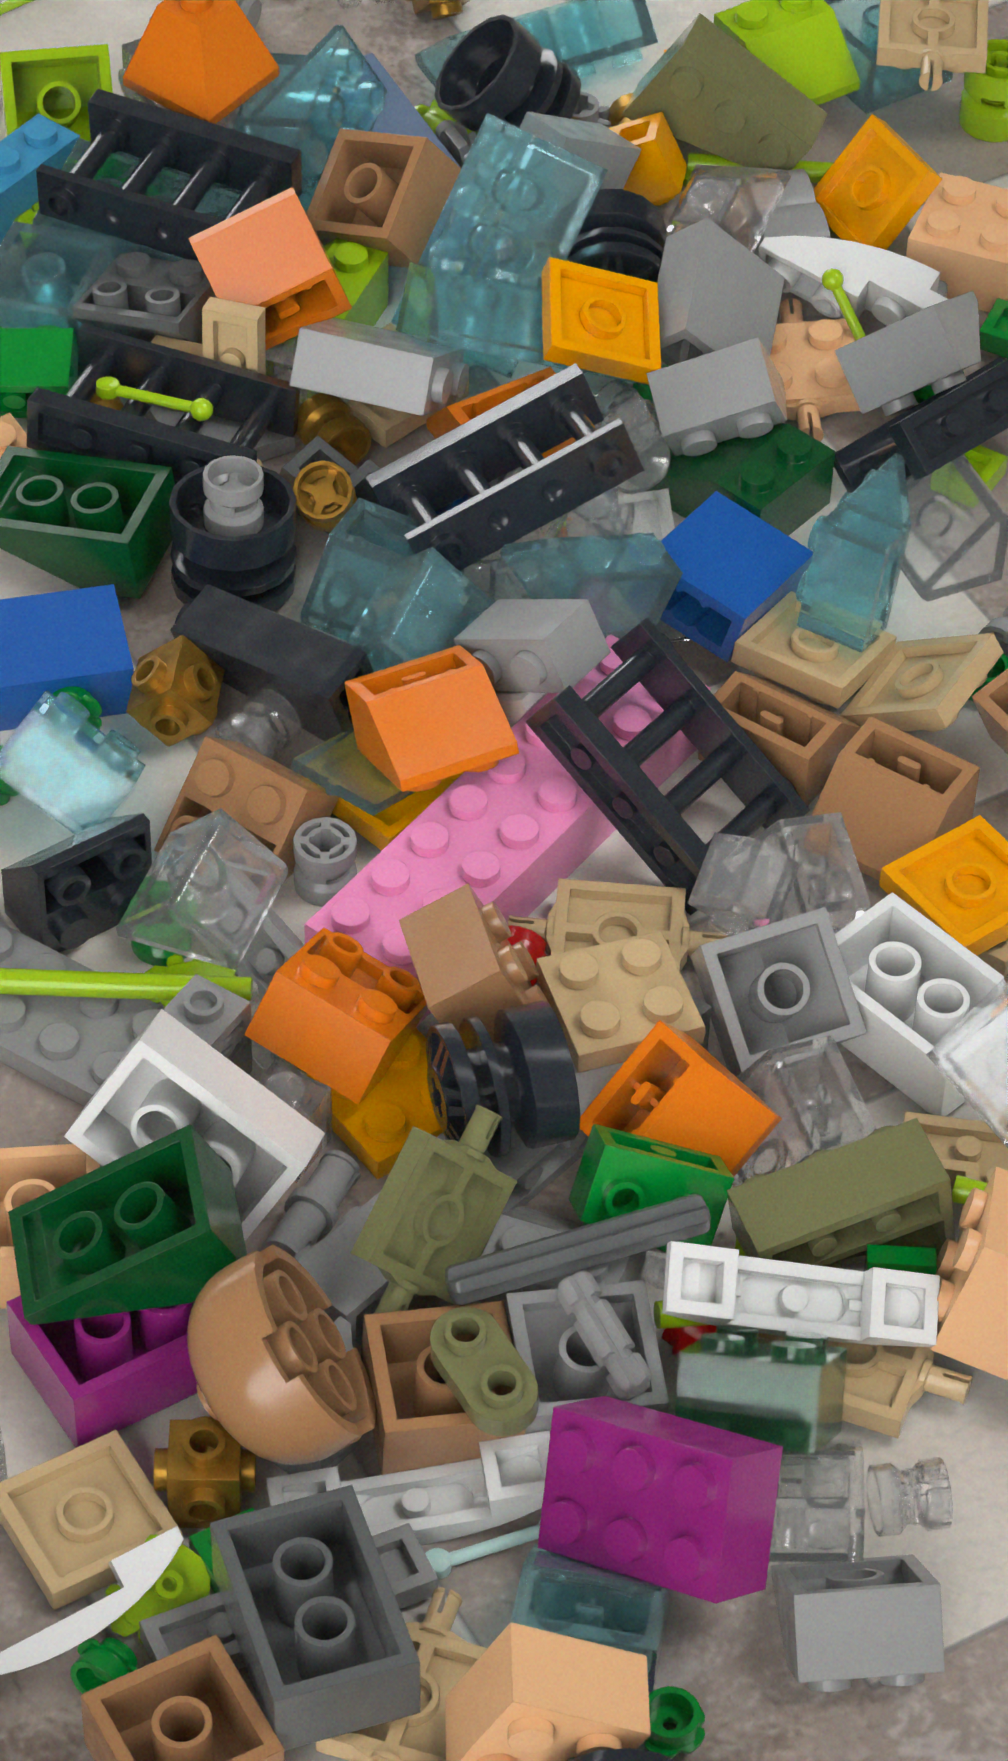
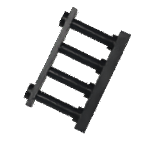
M97 89L88 101L91 144L72 170L66 172L41 164L36 170L40 214L198 262L199 260L188 238L291 187L294 188L298 198L302 194L300 149L101 89ZM113 152L140 160L121 188L93 180ZM164 167L191 175L172 204L144 196ZM214 183L243 191L223 220L195 211Z
M83 323L79 329V377L66 395L37 387L27 400L28 448L172 467L176 485L187 473L208 465L212 460L223 456H243L257 462L258 450H254L266 430L293 438L297 432L300 388L290 386L289 381ZM102 377H113L123 386L192 402L198 398H205L213 406L212 415L242 423L232 440L226 442L199 434L207 420L198 421L188 412H184L174 427L144 418L153 404L128 399L119 411L91 403L90 401L96 394L97 380Z
M1002 357L991 361L967 375V381L934 394L836 451L834 468L855 507L866 503L913 475L916 481L933 473L1008 428V358L1003 361Z
M575 363L365 478L394 533L412 524H415L417 527L404 534L428 584L432 587L645 470L620 418L600 429L595 427L596 424L604 421V418L584 373ZM572 437L576 440V442L546 458L542 456L546 451ZM519 466L523 469L493 487L489 484V482ZM465 495H468L470 498L439 516L436 514V511Z
M646 617L610 647L623 663L581 699L569 685L525 722L665 887L686 888L684 909L689 915H692L719 897L736 881L722 863L761 826L773 838L804 817L811 809L797 794L793 784L778 772L677 653L670 639L660 632L649 618ZM640 682L664 711L622 747L598 718ZM681 730L705 759L666 795H663L640 766ZM722 778L745 805V808L705 844L682 818L681 814Z

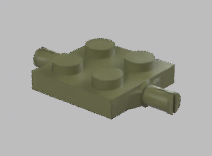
M476 1104L475 1110L459 1142L455 1140H441L413 1126L351 1251V1254L377 1266L384 1278L390 1281L374 1314L406 1311L415 1293L420 1296L435 1295L455 1305L447 1292L445 1269L449 1265L481 1256L517 1183V1180L496 1170L489 1157L484 1155L500 1121L503 1119L502 1116Z

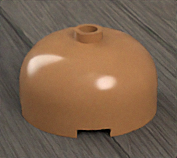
M271 1245L260 1252L257 1250L248 1253L217 1272L204 1285L196 1297L189 1316L187 1330L188 1353L197 1381V1393L202 1405L208 1414L215 1420H218L238 1443L250 1452L268 1461L286 1465H305L324 1460L357 1442L363 1434L374 1429L376 1406L369 1377L357 1347L346 1352L339 1330L327 1313L323 1311L333 1304L309 1272L289 1253L275 1245Z

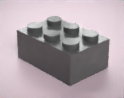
M352 1485L210 1522L213 1575L260 1708L285 1751L421 1713L420 1660Z

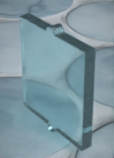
M353 727L293 758L291 770L325 788L326 794L330 796L337 795L372 816L415 793L408 790L402 792L358 750Z

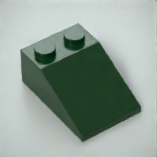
M787 423L773 425L770 432L759 437L741 438L738 436L719 442L715 449L698 456H686L684 454L675 456L667 442L663 439L639 457L645 471L625 482L683 518L688 517L715 491H718L789 536L830 503L835 450Z
M7 446L0 458V549L80 589L114 584L117 596L140 599L172 542L169 517V501L175 486L172 467Z
M191 1124L8 1211L24 1318L31 1325L191 1303L196 1300L201 1289L211 1277L229 1264L247 1255L231 1170Z

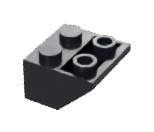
M144 813L111 817L1 869L6 915L21 933L59 953L67 949L77 948L88 939L123 922H130V901L137 892L146 887L153 886L150 820Z

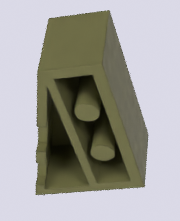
M701 13L698 14L639 81L621 114L624 117L636 120L662 111L675 138L761 174L792 170L812 148L828 115L826 111Z
M917 1118L896 1126L878 1128L865 1138L833 1150L815 1152L802 1162L770 1174L752 1176L741 1185L727 1190L732 1229L747 1257L843 1269L842 1266L865 1262L867 1244L936 1248V1257H938L947 1238L956 1241L950 1177Z

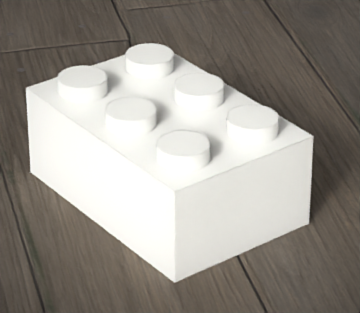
M893 892L835 934L867 1031L862 1036L840 1044L929 1114L947 1116L1008 1069L1007 978Z
M161 1008L89 1100L64 1137L104 1166L191 1124L231 1170L244 1241H246L305 1169L325 1132Z

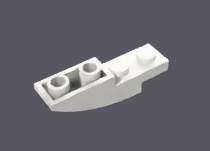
M811 236L765 237L759 246L758 257L785 277L782 292H791L812 303L818 312L829 318H845L833 292L822 285V275L831 268L840 270L843 274L844 282L842 287L857 318L860 317L864 309H867L880 322L888 326L931 305L948 300L937 293L941 272L882 248L853 241Z

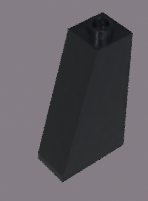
M206 584L194 600L187 602L181 608L176 617L175 624L170 629L174 639L184 635L225 670L223 683L336 749L355 736L344 682L374 672L365 651Z

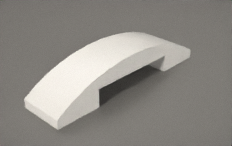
M670 1241L667 1243L662 1313L694 1322L777 1336L855 1344L933 1347L937 1342L939 1305L937 1298L939 1295L940 1276L877 1267L864 1272L740 1256L737 1249Z
M550 1431L479 1442L481 1458L343 1482H340L337 1466L266 1478L270 1506L352 1485L372 1536L407 1523L412 1527L420 1545L471 1535L503 1525L542 1508Z
M174 1527L108 1563L121 1588L120 1590L0 1652V1675L20 1671L56 1657L96 1635L118 1619L147 1592L172 1561L184 1540L178 1527Z

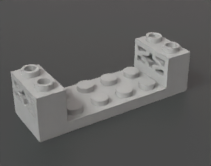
M0 922V968L93 971ZM198 974L194 975L165 1008L151 1000L0 994V1062L85 1107L162 1008L249 1075L252 1072V1040L244 1034L251 1022V1002Z

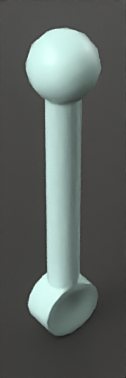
M540 1521L539 1524L449 1553L442 1548H432L425 1554L438 1580H441L451 1573L453 1566L537 1540L539 1537Z

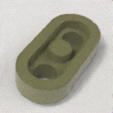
M459 1307L441 1315L434 1323L430 1333L432 1362L474 1425L481 1431L494 1436H511L528 1428L536 1418L539 1409L538 1384L535 1376L497 1321L487 1312L474 1307ZM462 1334L477 1336L470 1342H460L455 1339L456 1336ZM500 1385L509 1386L513 1389L507 1395H496L491 1392L494 1387Z

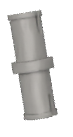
M326 1151L306 1184L295 1188L286 1200L284 1208L286 1214L271 1236L265 1240L261 1250L275 1245L294 1257L303 1248L313 1246L319 1236L328 1234L338 1221L339 1212L337 1208L351 1187L361 1177V1173L358 1172L360 1169L358 1163L342 1151Z

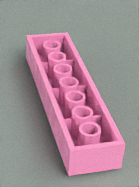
M612 634L605 638L611 653L573 687L581 699L623 663L610 648L619 640V638ZM638 682L598 719L620 745L624 747L664 710L644 686ZM547 693L511 728L518 743L519 754L499 760V764L496 767L487 771H465L304 924L305 944L325 927L331 932L343 933L354 938L361 944L364 952L389 967L402 968L418 979L399 923L400 919L469 883L483 905L492 901L496 903L508 924L509 915L528 917L558 887V878L567 879L616 828L525 722L559 693ZM679 730L648 758L640 768L658 788L697 749L683 732ZM429 1008L418 1025L431 1013Z

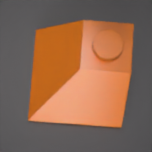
M163 0L156 6L123 75V86L174 112L217 124L279 76V66L236 0Z

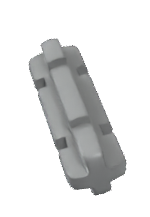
M579 1271L572 1276L565 1277L558 1284L557 1299L569 1317L577 1318L573 1325L598 1367L603 1371H609L610 1374L605 1378L615 1395L622 1400H628L635 1395L645 1392L650 1387L652 1372L641 1354L632 1353L631 1349L635 1344L610 1303L606 1299H599L603 1292L593 1275L587 1271Z

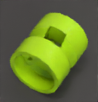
M991 39L987 41L985 73H964V89L961 93L959 124L966 133L976 139L986 142L1008 141V40Z

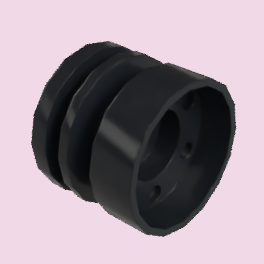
M502 14L490 17L473 27L456 44L438 75L434 96L440 109L465 128L475 131L478 140L490 146L494 153L505 160L527 112L571 119L580 99L581 80L576 70L569 64L560 61L559 56L553 51L541 47L538 38L514 18Z
M597 189L576 196L560 208L550 225V255L553 258L657 283L667 237L666 224L659 209L644 196L624 189Z
M205 466L187 473L173 487L169 501L170 535L173 540L170 551L172 562L171 584L176 597L186 604L194 600L206 584L270 611L280 608L293 594L296 583L297 567L295 560L297 548L294 538L297 530V498L291 484L276 471L262 467L264 489L261 497H259L264 507L262 529L256 534L237 537L213 535L206 530L203 521V507L208 499L203 490Z
M536 1001L498 1010L494 1020V1043L479 1017L470 1016L462 1018L459 1033L454 1025L449 1022L429 1026L426 1034L428 1089L436 1119L446 1140L460 1141L476 1104L503 1117L487 1147L489 1154L496 1158L506 1156L510 1150L511 1123H513L517 1134L525 1146L531 1149L576 1139L580 1129V1104L573 1061L565 1034L548 1002Z

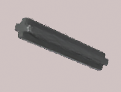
M691 1194L452 1264L445 1269L447 1292L455 1305L462 1306L665 1246L670 1241L678 1242L699 1236L710 1230L711 1217L709 1209L701 1195Z

